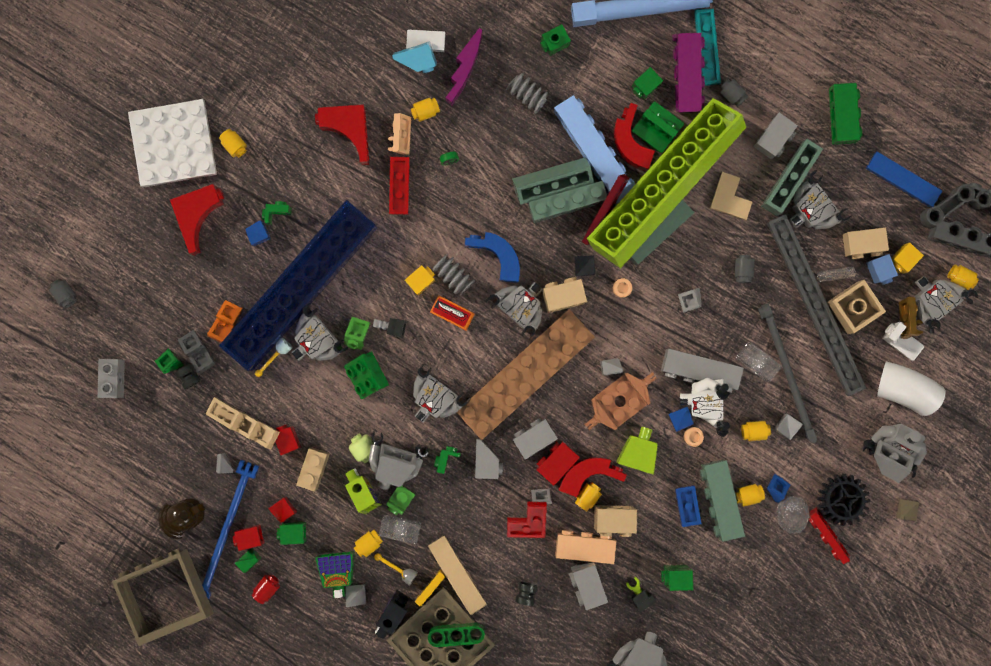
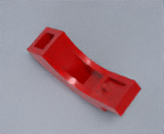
M630 103L629 107H625L621 118L624 120L617 118L615 122L614 142L620 156L629 165L647 172L655 151L640 146L633 139L631 124L638 105Z
M602 457L585 458L576 462L565 473L558 490L577 497L583 482L592 475L604 474L624 482L627 474L623 473V468L613 465L610 468V459Z

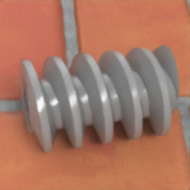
M521 73L510 82L506 90L511 89V95L518 93L516 99L520 100L523 98L522 104L529 103L528 109L530 110L535 107L534 114H536L546 103L548 92L541 95L542 88L540 87L535 90L536 83L534 82L529 85L530 78L528 77L523 80L525 73Z
M447 254L434 266L433 272L440 270L438 277L445 276L443 282H450L448 286L450 289L456 287L453 293L455 295L461 293L460 295H462L475 280L468 281L470 275L463 276L462 274L465 269L457 270L459 263L452 265L454 258L447 259Z

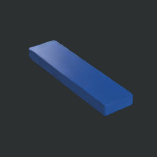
M879 152L874 153L865 168L930 208L934 206L942 193V190Z

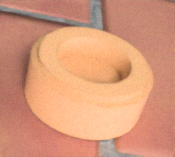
M625 278L618 279L613 285V292L617 297L625 298L631 294L632 284Z
M691 427L684 433V441L689 446H699L704 440V434L699 428Z

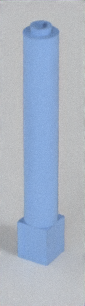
M592 0L572 3L571 13L573 27L595 25L596 22L707 8L710 6V3H713V0H610L603 2Z

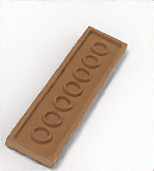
M569 309L479 390L457 414L483 440L595 338L594 335Z

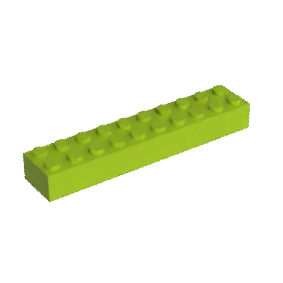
M712 98L589 235L587 240L593 250L621 269L747 128L743 115Z

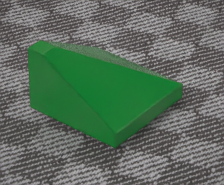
M169 348L155 360L163 374L181 368L184 365Z

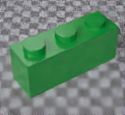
M857 83L833 84L829 88L832 145L855 144L862 137V127L859 126L861 108L858 107L860 90L857 89Z

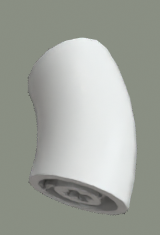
M886 361L877 397L901 404L921 416L933 414L943 404L945 389L933 379L915 370Z

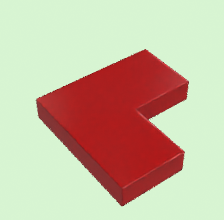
M527 502V518L507 517V537L545 538L547 502Z

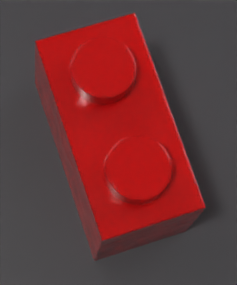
M563 441L560 443L556 442L549 449L551 453L547 458L543 456L536 464L538 465L536 470L553 486L580 458Z

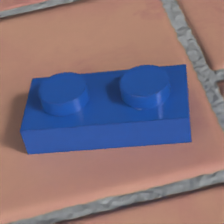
M695 486L675 488L681 526L687 527L701 524Z

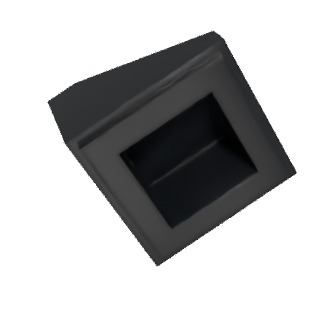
M594 255L574 257L575 277L595 275Z

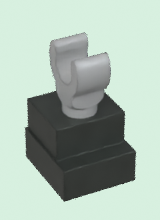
M390 318L389 322L374 319L373 327L387 330L388 335L404 338L407 321Z

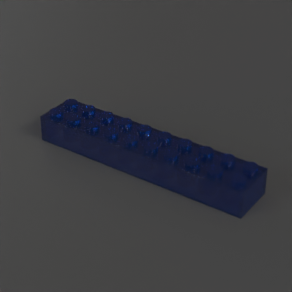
M346 200L220 343L219 347L244 369L253 371L276 345L277 341L284 336L303 314V308L309 303L312 304L378 227Z

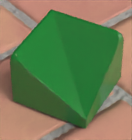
M251 548L235 564L243 573H246L261 560V556L254 548Z

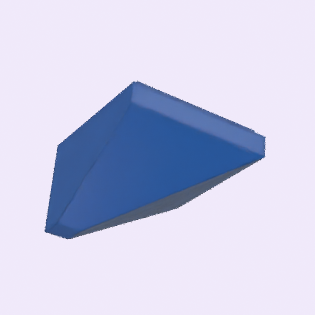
M688 407L668 414L676 432L694 424Z
M774 474L767 490L774 501L779 503L785 498L791 484L777 474Z

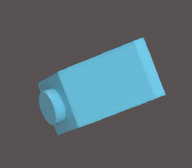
M430 42L395 52L392 55L394 60L417 72L423 71V73L433 71V67L437 65Z

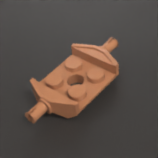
M653 372L641 380L629 373L622 375L591 399L594 418L585 423V426L589 431L598 423H602L614 430L618 429L620 425L650 404L647 387L657 377L654 376ZM617 396L625 398V404L622 407H618L615 404Z

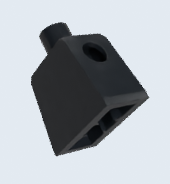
M396 590L376 622L378 628L375 634L382 639L388 633L392 635L407 613L413 600Z

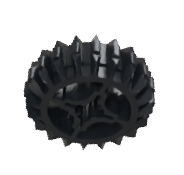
M842 473L841 478L838 474H835L834 480L830 477L827 478L829 484L822 483L825 489L818 490L822 497H817V500L822 501V503L818 504V508H824L821 514L827 515L826 520L831 521L833 519V524L837 525L840 522L841 526H845L846 522L848 525H853V519L859 522V515L865 517V513L862 512L863 509L869 510L865 503L871 502L865 496H868L870 493L863 491L866 485H860V479L854 480L853 475H849L847 478V474ZM842 484L850 485L856 493L848 494ZM835 489L836 494L833 498L830 499V495L832 491ZM842 496L848 497L845 503L839 502L840 499H843ZM857 501L855 508L852 510V503ZM831 506H840L841 510L844 511V515H837Z

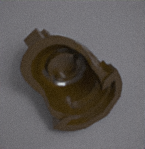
M193 498L182 500L173 505L165 503L158 514L159 526L168 537L182 539L185 531L196 527L203 521L205 507L203 503Z

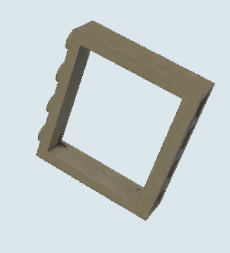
M178 548L169 552V557L163 559L162 556L152 559V564L146 566V563L134 567V572L130 573L129 570L118 574V579L112 581L138 646L199 622L214 614L187 549L180 552ZM178 559L199 611L149 632L128 580Z

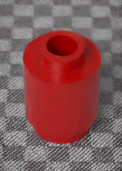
M272 574L269 576L264 575L253 589L252 597L260 604L268 602L280 588L279 580Z

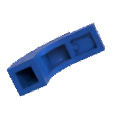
M485 232V239H481V236L470 235V238L465 237V247L486 249L498 257L501 264L500 281L519 283V260L514 249L505 239L489 232Z

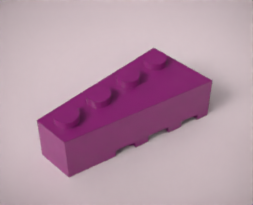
M701 33L673 34L672 39L677 44L673 50V58L677 61L674 77L675 81H678V85H675L676 112L702 111V107L705 106L704 95L702 96V88L705 86L702 68L705 66L704 56L701 57V49H704L705 46L704 37H701Z

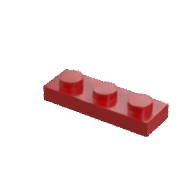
M390 157L389 215H409V157Z
M816 507L811 510L809 521L815 529L818 527L822 533L820 536L826 545L829 543L833 549L831 552L837 561L840 559L843 565L849 562L850 554Z

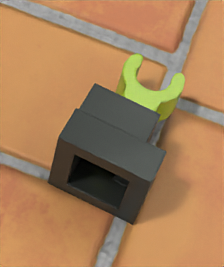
M634 577L636 585L630 586L628 582H626V585L630 590L634 591L635 595L631 598L639 611L642 612L657 601L651 593L647 595L640 588L639 579Z

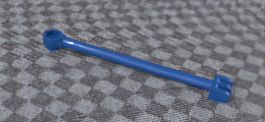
M240 460L236 473L242 475L202 584L204 591L207 593L208 600L211 597L210 584L248 478L255 479L259 466L255 465L253 471H250L252 466L250 462L243 469L244 460Z

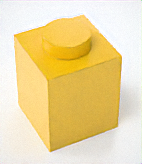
M907 243L891 259L897 273L904 274L908 273L924 255L911 243Z
M421 265L405 279V282L419 296L435 282L433 278L435 274L428 266L424 268Z

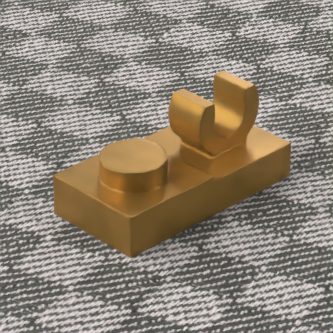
M907 297L899 302L900 322L906 326L901 334V339H908L912 336L923 334V331L917 330V326L923 324V322L916 320L918 310L916 297Z

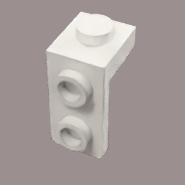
M901 322L891 323L886 328L882 339L909 360L914 361L923 350L924 345L913 337L901 339V334L906 326Z

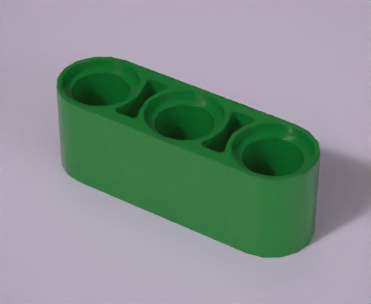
M476 622L438 625L430 629L428 641L433 647L478 644L485 637V629L482 624ZM479 629L482 634L479 637H473L471 631ZM455 630L460 631L462 637L455 639L451 633ZM439 632L442 635V639L434 640L432 634Z

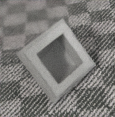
M550 488L531 490L532 502L552 504Z

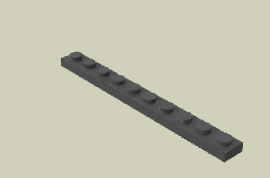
M786 214L767 222L846 395L851 396L866 389Z

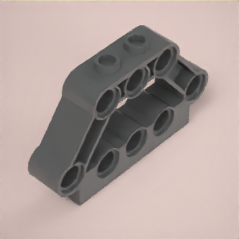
M977 183L963 184L954 188L950 195L940 203L924 210L920 215V221L923 226L930 228L927 239L991 258V247L986 242L987 238L991 239V233H982L977 227L965 228L962 223L957 221L951 223L944 221L946 216L964 203L970 204L975 210L985 208L991 213V188L988 190L981 188L982 185ZM961 190L966 194L965 199L960 195ZM979 196L984 199V204L979 202ZM930 213L935 215V221L930 219ZM950 227L955 229V235L950 233ZM969 232L973 234V241L968 238Z

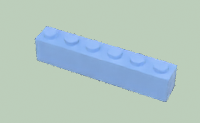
M573 95L554 107L553 112L583 158H586L590 164L591 170L598 181H603L606 193L609 194L618 176L625 174L626 169L621 162L618 163L616 161L614 150L611 146L607 147L605 144V137L600 130L597 131L594 127L595 122L591 115H586L583 109L585 107L579 98L576 99ZM629 178L615 206L635 185L632 178Z

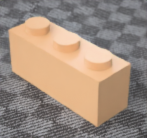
M562 530V533H557L556 558L614 564L616 540L612 536L596 537L590 532H581V535H577L571 530Z

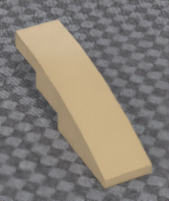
M215 397L206 412V415L248 439L254 440L267 449H272L280 433L258 419Z
M443 536L428 546L469 614L472 615L485 607L487 603L447 538Z

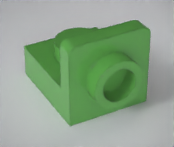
M352 317L344 336V344L351 349L362 350L370 322Z
M403 485L397 487L386 503L389 507L388 510L395 515H398V513L402 515L416 494Z

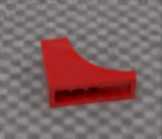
M364 104L318 108V114H315V123L319 125L321 131H333L345 136L356 147L361 165H369L366 109Z
M214 184L170 199L188 252L193 256L201 253L199 233L204 220L213 210L224 205L222 201L224 194L221 188Z

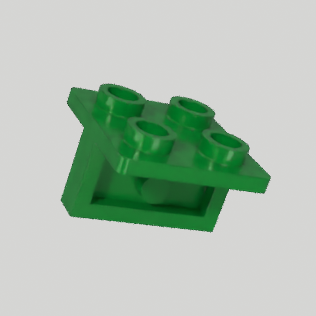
M654 101L642 115L632 132L659 153H663L682 128L684 122Z
M372 351L358 356L344 366L346 374L351 379L360 399H364L389 386Z

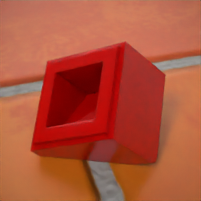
M287 497L282 498L268 508L280 523L297 512Z

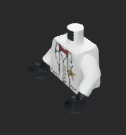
M705 378L692 384V394L680 393V405H692L693 416L709 422L717 428V434L721 437H725L729 433L730 424L728 422L721 423V420H723V400L730 395V392L727 391L729 386L723 384V379L713 380Z

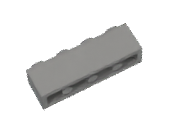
M666 349L661 372H665L666 377L676 379V376L684 377L683 381L695 383V380L701 381L705 378L713 380L723 379V384L729 386L727 391L732 393V390L739 389L744 368Z

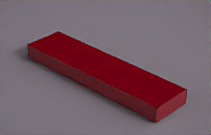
M625 174L618 176L582 240V243L585 245H590L587 238L612 211L629 181V177Z

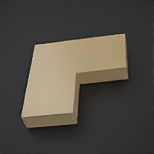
M724 172L721 173L709 209L745 221L747 220L752 201L735 196L740 177Z

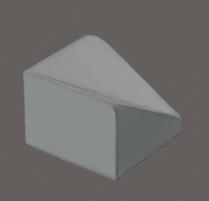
M618 358L600 361L603 376L623 372Z
M784 413L774 430L791 440L803 424Z

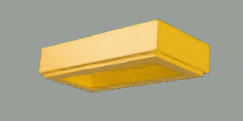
M441 569L416 598L415 603L419 606L424 604L445 578V574Z

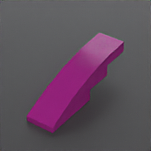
M480 28L456 58L460 66L451 77V82L455 86L445 97L446 102L453 106L463 91L473 71L483 35Z

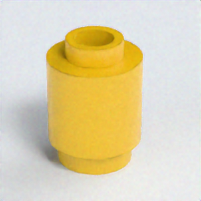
M430 97L412 104L413 108L410 109L414 120L418 119L419 122L434 117L436 113L440 112L436 99H430Z
M227 129L220 135L221 145L232 157L237 156L239 158L246 153L247 144L235 131Z
M953 265L947 275L951 282L967 290L974 288L979 281L976 272L962 265Z
M766 421L746 422V424L741 425L743 440H748V442L767 440L768 436L771 435L770 425L766 424Z
M593 482L590 485L586 483L576 497L575 504L586 512L589 508L592 509L602 495L599 492L601 488Z
M753 484L737 488L735 493L737 504H741L742 507L761 503L762 500H765L764 490L761 485Z
M375 530L368 531L354 542L356 545L354 549L360 557L363 555L368 557L381 546L380 544L383 540Z

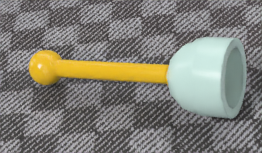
M281 337L276 343L277 351L260 370L255 371V375L261 377L268 365L279 354L288 353L293 348L292 345Z

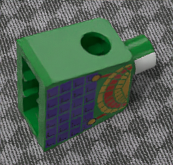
M354 551L322 554L315 557L323 588L332 587L333 598L345 597L344 586H349L353 582Z

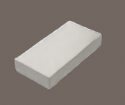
M407 30L406 49L430 42L433 52H444L445 32Z

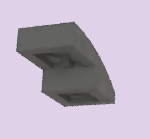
M195 330L178 339L185 355L189 357L197 373L201 374L216 365Z

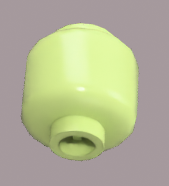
M359 433L351 439L352 443L349 445V451L356 461L366 463L369 461L370 448L374 441L369 435L361 436Z

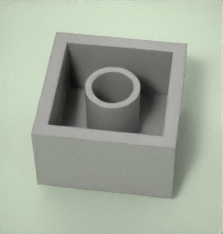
M587 561L572 566V572L569 573L573 587H578L579 591L575 593L580 606L584 605L585 609L589 610L608 603L594 562Z

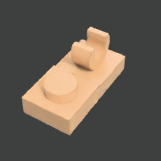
M401 113L394 114V137L388 138V140L393 141V147H389V151L409 155L411 117Z

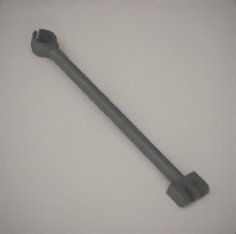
M769 303L761 305V308H758L761 319L765 318L804 426L807 440L815 443L817 437L811 426Z

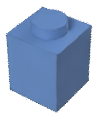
M890 254L866 262L874 284L881 282L882 285L892 282L893 277L898 276Z

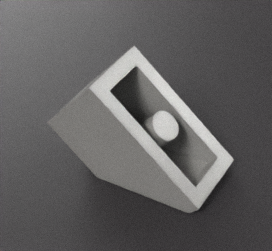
M476 439L475 478L498 479L499 475L503 473V463H499V458L481 439Z
M879 440L874 454L881 474L897 483H900L911 473L915 458L890 444Z

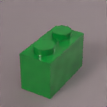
M664 565V571H661V582H664V586L669 591L693 590V570L688 565Z

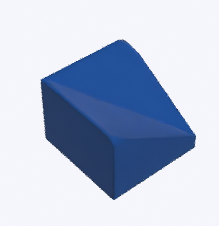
M262 220L245 229L250 244L253 247L271 239Z

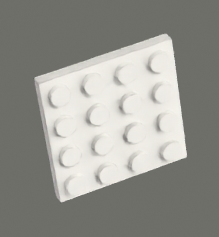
M204 99L128 112L140 187L217 175Z

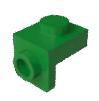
M275 201V204H266L265 209L262 210V220H265V224L272 225V214L291 215L292 208L287 205V202Z
M446 446V449L442 448L441 454L436 456L434 464L438 473H445L449 455L460 457L461 452H457L458 448Z

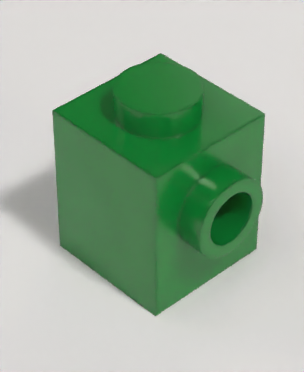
M561 24L542 34L540 45L544 52H548L552 56L569 47L571 40Z

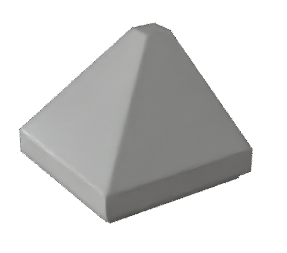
M700 288L678 294L683 313L702 307Z
M225 453L217 455V473H233V467Z
M365 584L346 586V607L367 604Z

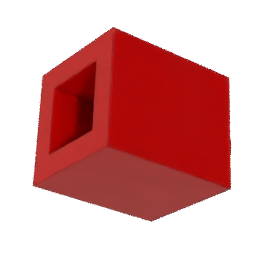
M286 424L276 428L280 432L275 441L280 455L301 448L293 426L288 427Z
M260 525L234 532L233 543L235 547H238V551L261 546L265 543Z

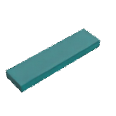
M714 8L695 10L696 33H701V37H704L705 40L704 49H701V57L704 56L705 66L702 68L705 86L720 85L721 78Z

